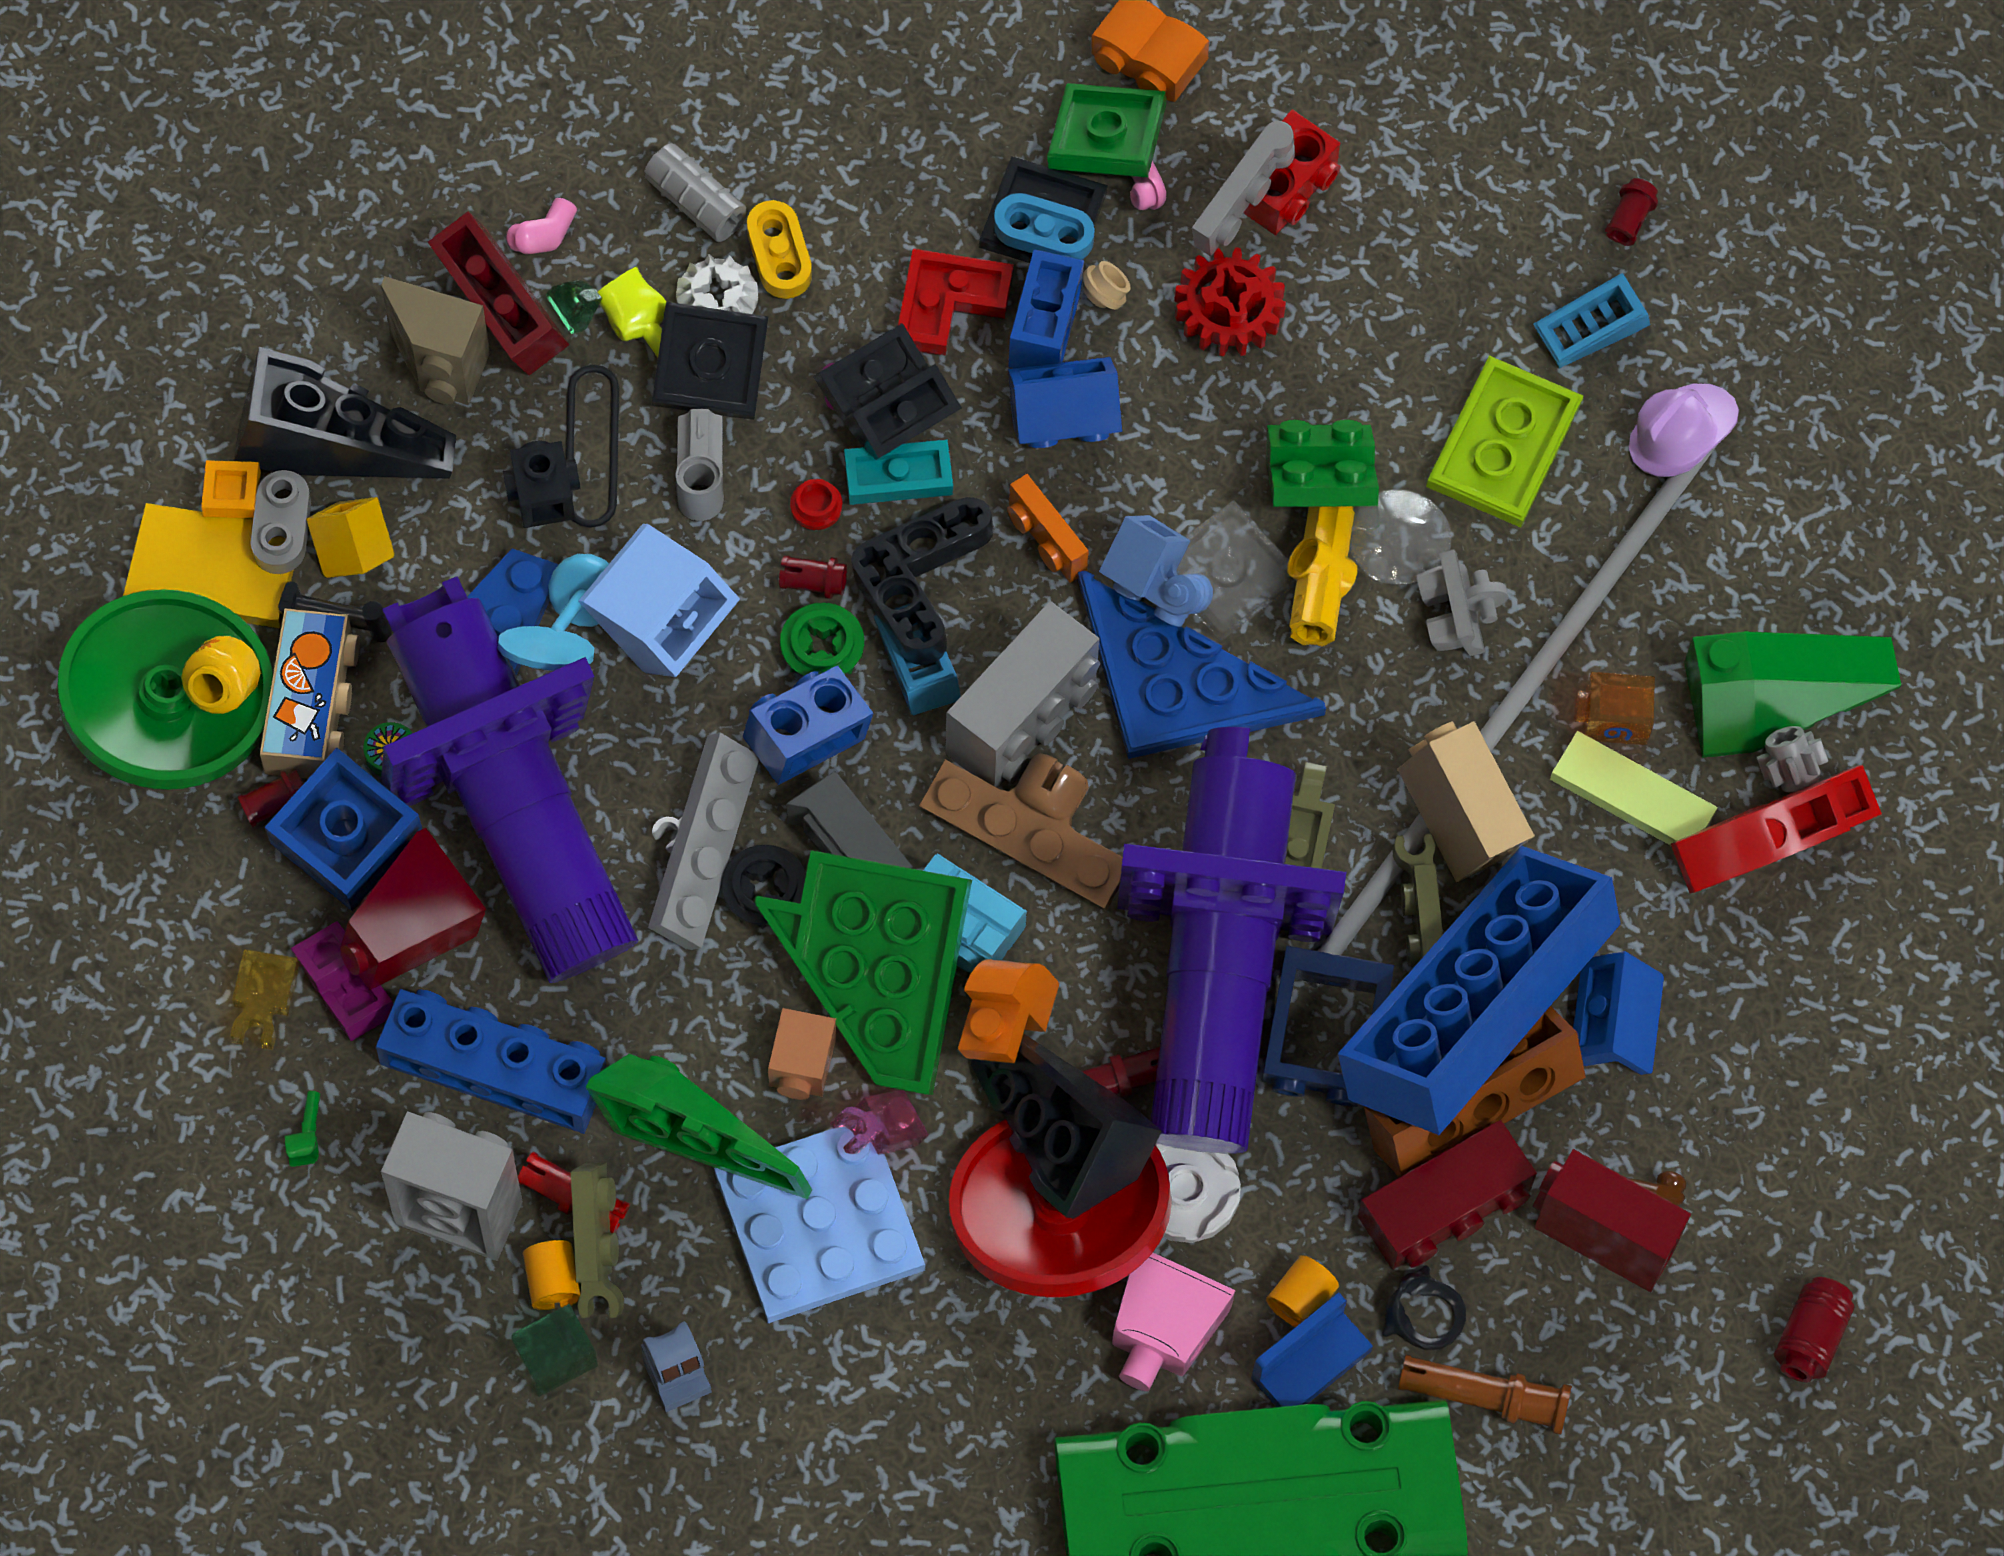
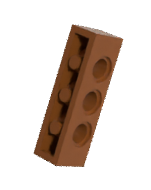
M1550 1006L1440 1135L1364 1106L1374 1151L1400 1178L1500 1119L1505 1124L1586 1078L1577 1031Z

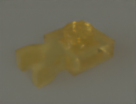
M244 949L232 998L234 1007L243 1008L244 1010L233 1022L230 1034L233 1044L243 1045L245 1032L249 1028L257 1026L264 1030L260 1040L262 1048L274 1049L276 1032L272 1021L273 1015L288 1016L300 966L298 958Z

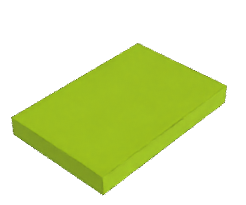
M1489 356L1427 480L1426 487L1521 528L1578 412L1583 395Z

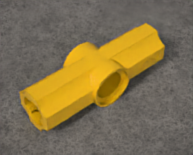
M1353 506L1309 507L1304 539L1295 547L1289 557L1287 572L1290 577L1297 581L1289 625L1291 628L1290 637L1302 645L1310 644L1323 647L1335 641L1341 598L1351 589L1357 576V565L1355 561L1348 558L1355 514Z

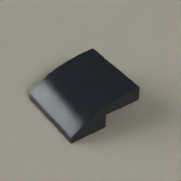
M903 323L813 376L841 420L875 460L962 409L936 363L930 367L927 365Z

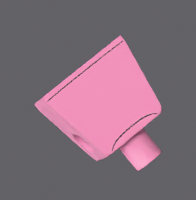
M1152 1253L1141 1266L1129 1274L1116 1320L1112 1344L1130 1353L1119 1375L1120 1379L1133 1388L1149 1391L1160 1367L1176 1375L1184 1376L1228 1315L1232 1307L1235 1290Z

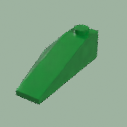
M1748 631L1696 636L1692 638L1684 661L1702 758L1759 751L1765 748L1766 738L1779 729L1798 726L1806 730L1813 727L1820 720L1841 711L1847 712L1901 687L1892 637Z
M628 1054L589 1079L586 1089L615 1133L805 1199L809 1198L812 1188L799 1166L680 1073L679 1068L669 1060L654 1055L646 1060Z

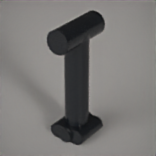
M293 581L285 585L281 594L278 608L282 617L285 608L348 615L352 628L369 631L371 637L376 642H386L392 635L391 627L382 610L383 607L377 601L367 602L363 608L308 597L301 594L297 583Z

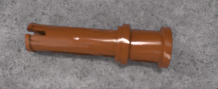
M1406 1354L1398 1390H1408L1502 1412L1501 1418L1507 1419L1506 1422L1515 1424L1520 1419L1550 1426L1553 1433L1562 1434L1572 1388L1571 1385L1563 1384L1559 1389L1529 1382L1524 1374L1519 1373L1511 1375L1510 1380L1414 1358Z

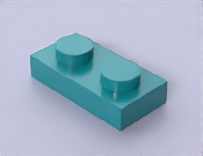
M948 439L904 443L877 460L864 447L844 449L849 505L953 495Z

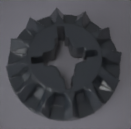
M756 845L739 852L728 863L722 877V894L726 908H729L741 923L746 921L757 924L761 929L769 925L754 902L756 890L755 885L750 880H757L763 883L768 877L772 878L775 872L774 890L779 893V896L766 893L763 897L801 904L806 872L801 862L791 852L774 845Z

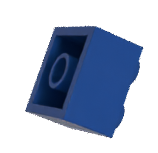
M336 747L265 826V830L272 846L353 911L384 876L416 832L422 830V825L418 813Z

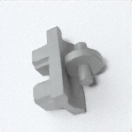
M1450 550L1440 553L1441 566L1434 567L1417 575L1420 594L1426 606L1429 607L1450 601L1452 610L1451 613L1427 619L1431 643L1437 651L1464 647L1469 656L1485 653L1476 611H1480L1483 623L1487 624L1497 621L1496 607L1501 606L1508 600L1506 585L1500 582H1490L1488 572L1486 570H1478L1472 574L1474 586H1471L1467 568L1464 564H1459L1456 551Z

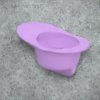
M1690 384L1678 389L1664 390L1654 394L1645 401L1638 413L1637 425L1630 435L1629 451L1633 462L1643 472L1657 477H1671L1690 471L1737 424L1739 409L1735 398L1725 389L1711 384Z

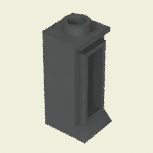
M836 771L786 804L787 824L803 826L804 833L819 852L913 869L910 862Z

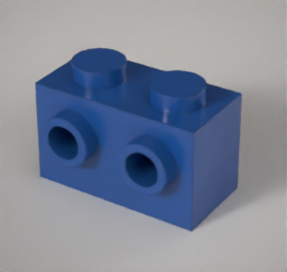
M1111 357L1008 369L1013 428L1019 444L1027 443L1028 446L1033 448H1046L1056 445L1059 439L1078 437L1081 441L1096 442L1107 439L1109 433L1122 432L1118 373Z

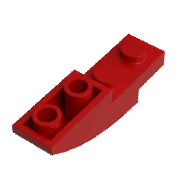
M1859 765L1671 843V847L1691 894L1850 831L1851 827L1877 817L1882 813L1863 765Z

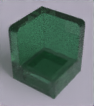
M570 1304L515 1331L511 1336L512 1342L531 1376L532 1385L538 1397L598 1367L596 1351Z

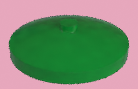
M166 589L141 591L122 596L100 607L89 615L72 634L64 649L58 670V707L65 729L73 743L90 762L109 775L130 784L152 789L169 790L195 787L218 779L234 770L257 747L263 737L273 670L268 654L259 637L241 617L229 608L207 597L185 591ZM216 636H231L246 643L258 658L261 671L258 685L237 709L225 714H212L199 709L186 695L181 678L185 662L205 641Z

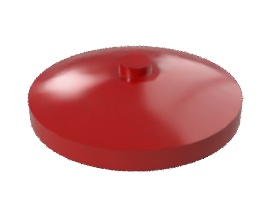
M1006 1119L982 1134L969 1147L956 1167L949 1191V1210L954 1235L961 1251L974 1268L985 1277L1000 1286L1022 1294L1039 1297H1069L1094 1292L1112 1285L1131 1274L1150 1257L1159 1245L1169 1223L1172 1204L1169 1174L1166 1163L1156 1145L1138 1180L1074 1219L1065 1217L1035 1190L1028 1177L1032 1169L1025 1155L1014 1150L1009 1140L1013 1132Z

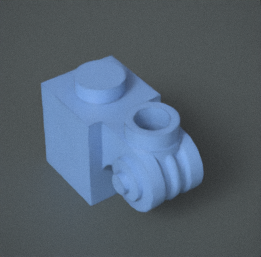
M1150 515L1125 516L1099 570L1100 573L1114 581L1113 588L1118 593L1137 601L1145 597L1157 605L1154 614L1158 618L1178 627L1183 625L1189 614H1196L1206 610L1213 597V587L1209 579L1199 573L1178 575L1176 572L1190 543L1189 539Z

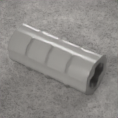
M670 143L662 147L652 156L644 170L645 179L661 192L662 197H667L679 208V212L685 213L696 223L697 228H702L717 242L728 239L739 229L747 216V207L730 193V189L723 187L713 178L712 173L706 172L695 162L694 157H689L676 144Z

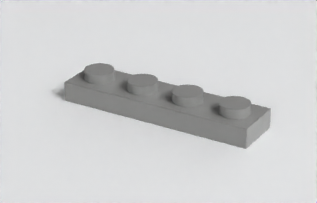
M721 732L707 735L648 926L649 929L688 950L702 948L722 883L723 873L730 857L759 762L758 757L753 751Z

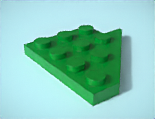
M811 850L801 904L756 896L755 904L830 1017L836 1019V1026L874 1083L880 1086L933 1095L972 880Z

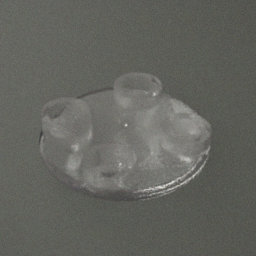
M1406 490L1383 491L1379 493L1378 506H1358L1354 511L1349 550L1354 561L1362 569L1363 575L1373 583L1393 585L1418 583L1417 575L1434 567L1441 566L1439 554L1450 551L1451 530L1449 523L1440 508L1423 495Z

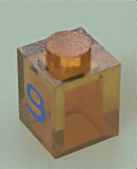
M1591 672L1586 690H1577L1575 700V722H1584V735L1597 742L1647 745L1654 725L1655 676Z

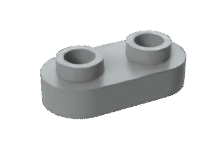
M287 470L273 472L260 482L257 489L251 548L258 566L272 574H284L294 570L301 564L306 552L308 536L306 518L310 517L311 496L306 481L295 472ZM282 489L292 492L283 499L274 496L277 491ZM276 536H281L286 539L285 542L279 546H272L268 544V542Z

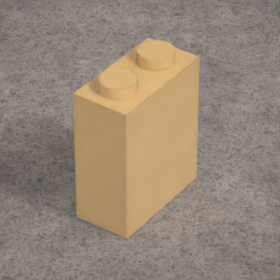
M1453 721L1446 723L1424 736L1425 740L1408 749L1412 757L1397 770L1456 882L1502 861L1535 837L1475 721L1459 729L1456 728Z

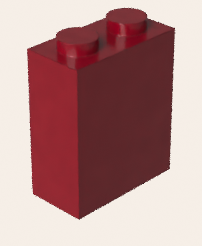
M1572 1149L1564 1165L1554 1160L1539 1187L1540 1192L1532 1206L1540 1211L1534 1227L1536 1230L1650 1293L1674 1253L1691 1217L1690 1212L1575 1149Z

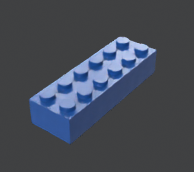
M1521 846L1340 1050L1338 1056L1348 1099L1440 1135L1620 926L1612 877Z

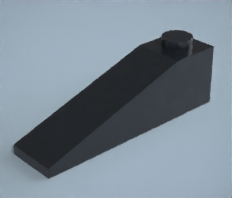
M259 347L239 423L234 461L259 462L260 469L271 472L287 470L299 475L450 479L453 471L456 444L455 434L402 407L390 410L368 399L369 390L356 383H353L349 389L324 376L326 368L311 360Z
M1024 1033L1015 1063L972 1060L971 1066L994 1111L1003 1113L1013 1132L1009 1140L1014 1150L1025 1155L1032 1169L1028 1177L1035 1190L1065 1217L1072 1219L1078 1217L1138 1180L1162 1130L1131 1104Z

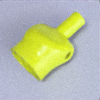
M634 267L601 288L593 298L604 310L613 331L622 341L643 337L658 358L662 333L660 324L664 319L667 301L648 285L640 274L638 267Z

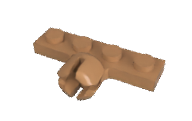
M1040 753L1033 756L1017 786L1010 791L998 789L945 759L919 805L921 808L1105 910L1108 909L1119 890L1123 857L1072 828V817L1089 788L1088 780L1079 771L1069 765L1063 768V764L1058 762V759Z

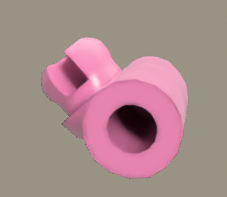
M1152 160L1148 177L1132 176L1135 184L1130 191V198L1132 204L1138 210H1146L1148 208L1156 210L1163 206L1166 201L1164 183Z
M555 198L545 219L524 221L520 224H514L508 229L506 235L508 246L513 251L523 254H537L557 249L562 243L577 212L576 206L566 199Z

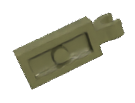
M1305 763L1299 796L1293 795L1285 864L1322 869L1335 804L1320 801L1327 766Z
M1424 834L1422 841L1423 852L1418 855H1412L1406 851L1403 835L1396 837L1393 846V858L1396 864L1410 875L1409 883L1401 885L1403 916H1412L1414 934L1407 935L1406 954L1409 967H1415L1443 935L1436 865L1433 864L1435 841L1431 834Z
M607 1162L584 1163L571 1171L576 1283L581 1282L578 1311L581 1318H589L594 1314V1297L602 1296L609 1303L610 1318H616L622 1314L624 1309V1296L621 1290L611 1283L608 1275L612 1273V1266L617 1265L619 1257L618 1237L616 1233H610L609 1211H613L615 1208L616 1186L612 1177L607 1178Z

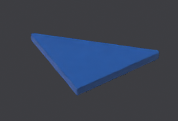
M1087 571L1078 572L1077 579L1092 633L1100 638L1098 654L1128 759L1202 743L1207 732L1213 728L1246 727L1250 728V732L1325 715L1326 707L1324 701L1316 697L1312 699L1287 685L1286 680L1251 661L1249 664L1223 650L1222 645L1187 626L1185 628L1178 627L1161 620L1154 614L1155 608L1142 601L1133 600L1121 595L1116 590L1094 579L1093 574Z

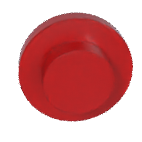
M807 480L799 485L791 496L790 509L792 516L804 528L810 530L826 529L835 524L842 513L843 505L840 492L835 486L825 480Z

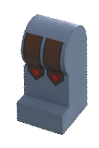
M685 1321L679 1323L676 1328L664 1335L643 1339V1344L641 1345L643 1362L665 1412L712 1393L711 1386L704 1373L703 1367L705 1365Z

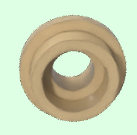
M1101 261L1097 266L1091 265L1083 272V290L1093 304L1100 308L1108 307L1116 310L1126 302V294L1130 291V283L1118 267L1110 262Z

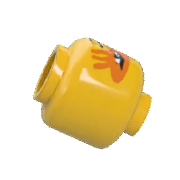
M216 636L205 641L185 662L181 678L186 695L199 709L212 714H225L237 709L258 685L261 671L258 658L246 643L231 636Z

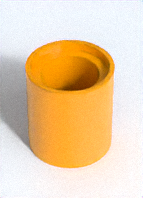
M564 1240L546 1241L534 1244L523 1251L531 1304L534 1309L550 1310L555 1309L554 1303L560 1302L561 1307H566L578 1302L581 1292L579 1282L576 1283L575 1258L571 1242Z
M1301 1255L1267 1296L1266 1302L1275 1314L1295 1328L1332 1297L1339 1288V1283L1332 1273L1319 1262L1308 1256Z

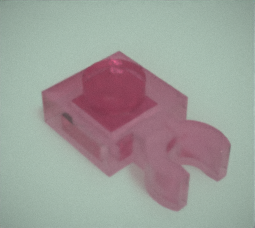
M904 1090L864 1097L855 1107L843 1109L830 1122L833 1129L845 1127L854 1134V1137L843 1147L848 1154L861 1152L871 1142L877 1154L882 1155L916 1147L929 1136Z

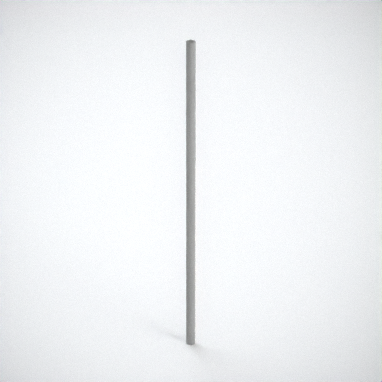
M1717 445L1690 471L1666 479L1489 718L1480 733L1490 752L1506 733ZM1420 813L1403 835L1404 847L1412 855H1415L1421 848L1424 834H1431ZM1393 850L1318 949L1319 952L1342 955L1404 871V869L1396 864L1393 858ZM1304 981L1313 988L1319 986L1318 983Z

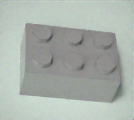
M1049 601L947 711L945 754L969 773L997 788L1005 780L1013 783L1030 762L1029 753L1039 743L1046 746L1058 735L1064 725L1062 717L1073 705L1080 709L1094 695L1098 687V683L1095 681L1096 673L1100 666V661H1098L1100 638L1052 601Z
M407 1111L381 1170L395 1224L498 1261L523 1202L513 1150L507 1147L508 1143L504 1139L492 1133L477 1131L476 1135H472L456 1129V1125L442 1115L425 1112L422 1117Z

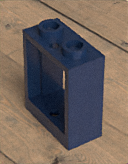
M1286 946L1262 1082L1273 1083L1272 1091L1278 1094L1303 1097L1306 1089L1327 1093L1326 1101L1329 1103L1357 1107L1358 1103L1348 1099L1342 1073L1280 1062L1294 979L1373 993L1375 995L1372 1015L1390 994L1394 965Z

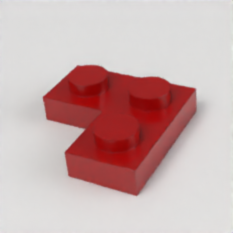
M913 249L898 325L903 323L920 352L946 356L954 311L1005 319L1014 264Z

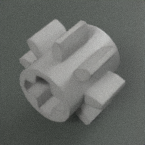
M1798 726L1785 727L1770 734L1766 738V745H1764L1767 753L1757 757L1764 780H1771L1773 787L1781 785L1782 790L1785 792H1796L1818 782L1819 774H1821L1818 765L1828 762L1821 738L1814 739L1811 731L1804 733L1803 728Z

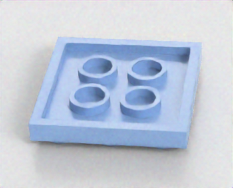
M871 1116L775 1147L801 1169L812 1188L808 1199L714 1168L719 1188L767 1323L925 1271L922 1254Z

